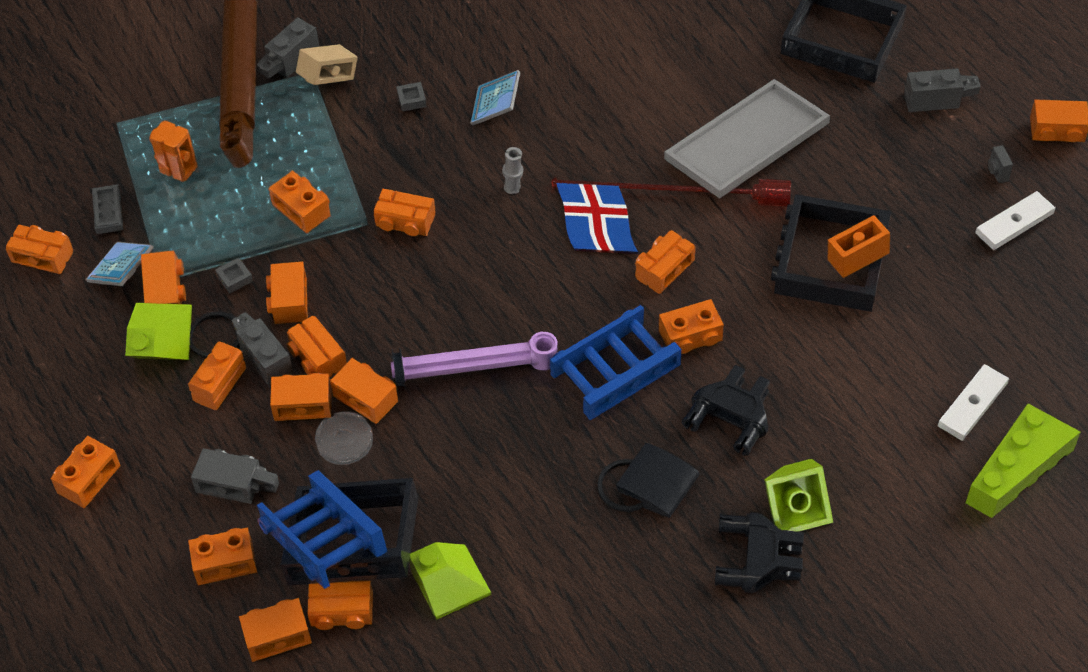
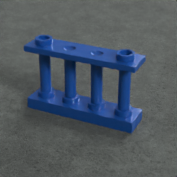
M641 305L633 310L624 312L620 318L568 349L557 352L550 359L551 376L556 378L565 372L585 395L583 397V411L589 420L594 419L681 365L682 349L675 342L667 347H661L642 326L644 325V308ZM633 331L654 355L644 361H639L620 339ZM611 345L631 369L622 374H616L597 352ZM588 358L608 383L599 388H593L575 366Z
M317 470L308 476L312 488L303 497L275 513H272L262 502L258 504L257 507L260 514L258 523L266 535L270 533L303 566L306 575L311 581L316 580L326 589L330 586L326 569L362 548L364 550L369 549L376 557L386 553L387 548L382 529ZM315 503L324 506L321 510L290 528H287L282 523ZM329 518L333 520L336 518L339 521L338 524L304 544L297 538ZM345 533H352L356 537L320 559L313 554L314 551Z

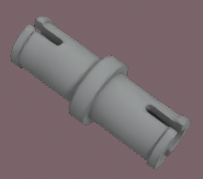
M510 147L505 152L506 158L502 173L505 177L504 190L508 194H516L521 189L520 178L523 176V166L521 165L522 151L517 147Z

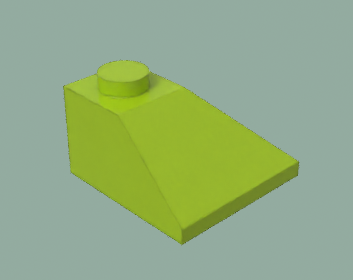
M136 303L127 326L125 356L138 359L189 360L192 305Z
M813 459L785 465L764 479L772 521L779 529L799 532L833 523L823 466Z
M435 542L410 554L411 572L436 620L491 595L490 589L464 544Z

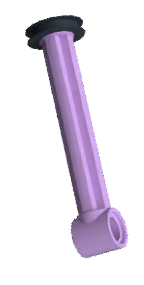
M539 332L534 334L525 343L403 358L400 348L399 353H393L392 349L393 362H390L392 378H395L398 391V386H404V389H406L405 381L407 379L531 364L538 370H549L550 359L557 353L558 341L549 332Z

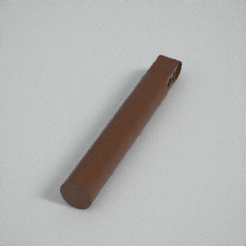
M224 0L219 115L220 148L234 168L246 166L253 158L256 92V0Z

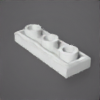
M1036 191L978 226L976 234L989 247L995 250L1054 214L1055 207Z
M984 364L939 420L938 427L963 441L1008 384L1009 378Z

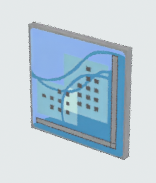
M519 70L478 86L470 122L472 126L513 110L520 77Z
M116 242L85 280L89 283L123 286L141 264V254L150 253L154 247L148 244Z

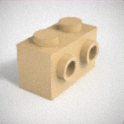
M340 44L300 49L296 73L302 76L306 82L313 85L353 80L358 57Z

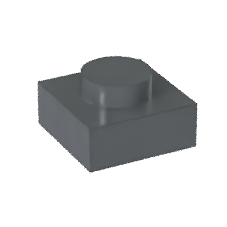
M421 82L396 87L402 112L427 107Z
M1003 145L993 147L991 157L988 159L989 171L995 175L998 183L1008 182L1013 163Z
M239 257L215 269L218 279L229 294L253 282L251 273Z

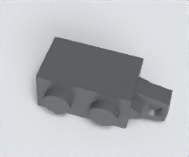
M297 17L264 46L266 54L257 64L258 72L267 78L272 77L276 73L286 78L289 77L296 70L300 49L319 47L316 27Z
M958 68L908 72L904 90L908 111L917 112L959 108L962 97L979 94L980 83L978 76L960 75Z
M245 312L239 317L232 319L242 353L269 387H271V377L294 374L289 354L260 318L254 320Z
M203 448L191 476L196 493L249 504L252 503L255 493L259 491L276 493L279 485L277 474L268 472L266 468L261 467L258 459L249 455L229 454L221 449L209 450Z

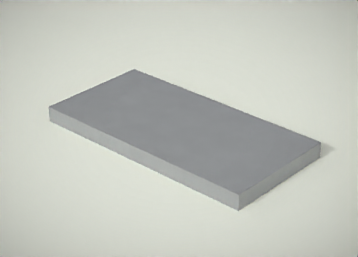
M773 79L664 152V159L720 199L829 124L830 115Z

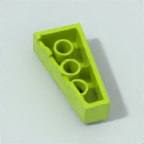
M1027 404L972 483L966 504L990 518L994 517L1017 498L1021 491L1034 484L1044 472L1051 470L1065 455L1068 456L1074 451L1081 432L1038 408Z

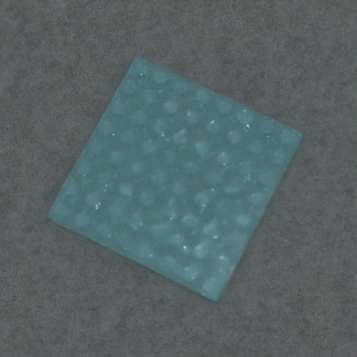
M300 75L256 86L253 158L249 164L242 168H234L220 148V96L116 123L150 245L154 247L152 253L174 250L177 258L183 261L184 275H180V277L224 265L238 257L240 260L368 225L365 212L318 85L306 82ZM165 120L175 124L176 127L181 126L188 129L198 167L184 182L174 179L173 176L160 173L157 160L154 157L155 153L149 137L152 130ZM292 170L300 177H306L317 191H323L330 201L329 209L331 216L307 234L272 205L268 188Z

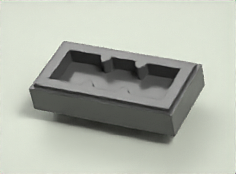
M119 185L92 188L96 234L123 230Z

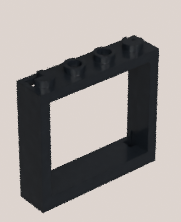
M801 0L782 36L780 54L875 83L904 23L907 5L891 0ZM817 4L891 26L876 59H868L797 37L813 5Z
M795 194L793 205H787L785 220H789L788 225L783 224L780 240L784 241V245H778L775 261H780L779 266H773L771 280L775 281L774 294L872 312L882 258L869 265L865 287L787 273L799 216L854 226L875 215L888 230L891 211Z
M413 477L334 483L360 509L402 506L396 548H387V552L379 557H376L369 549L358 550L325 570L329 583L407 577L418 505V495ZM311 485L297 486L294 501L303 497L304 493L308 494L309 489L312 488ZM315 503L292 516L288 528L309 517L311 513L321 510L324 506ZM307 532L297 537L303 544L306 542ZM284 548L280 565L287 585L318 584L316 580L311 581L308 578L303 566ZM330 552L313 554L320 559Z

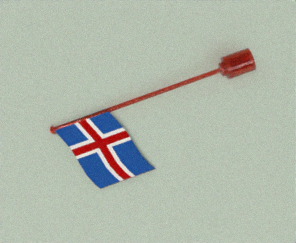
M557 177L551 181L552 186L557 187L564 206L567 235L574 251L638 254L630 234L627 207L620 188L710 192L704 187L568 181L557 180ZM759 179V184H754L753 189L734 188L728 193L753 194V200H758V205L787 207L790 204L791 180Z

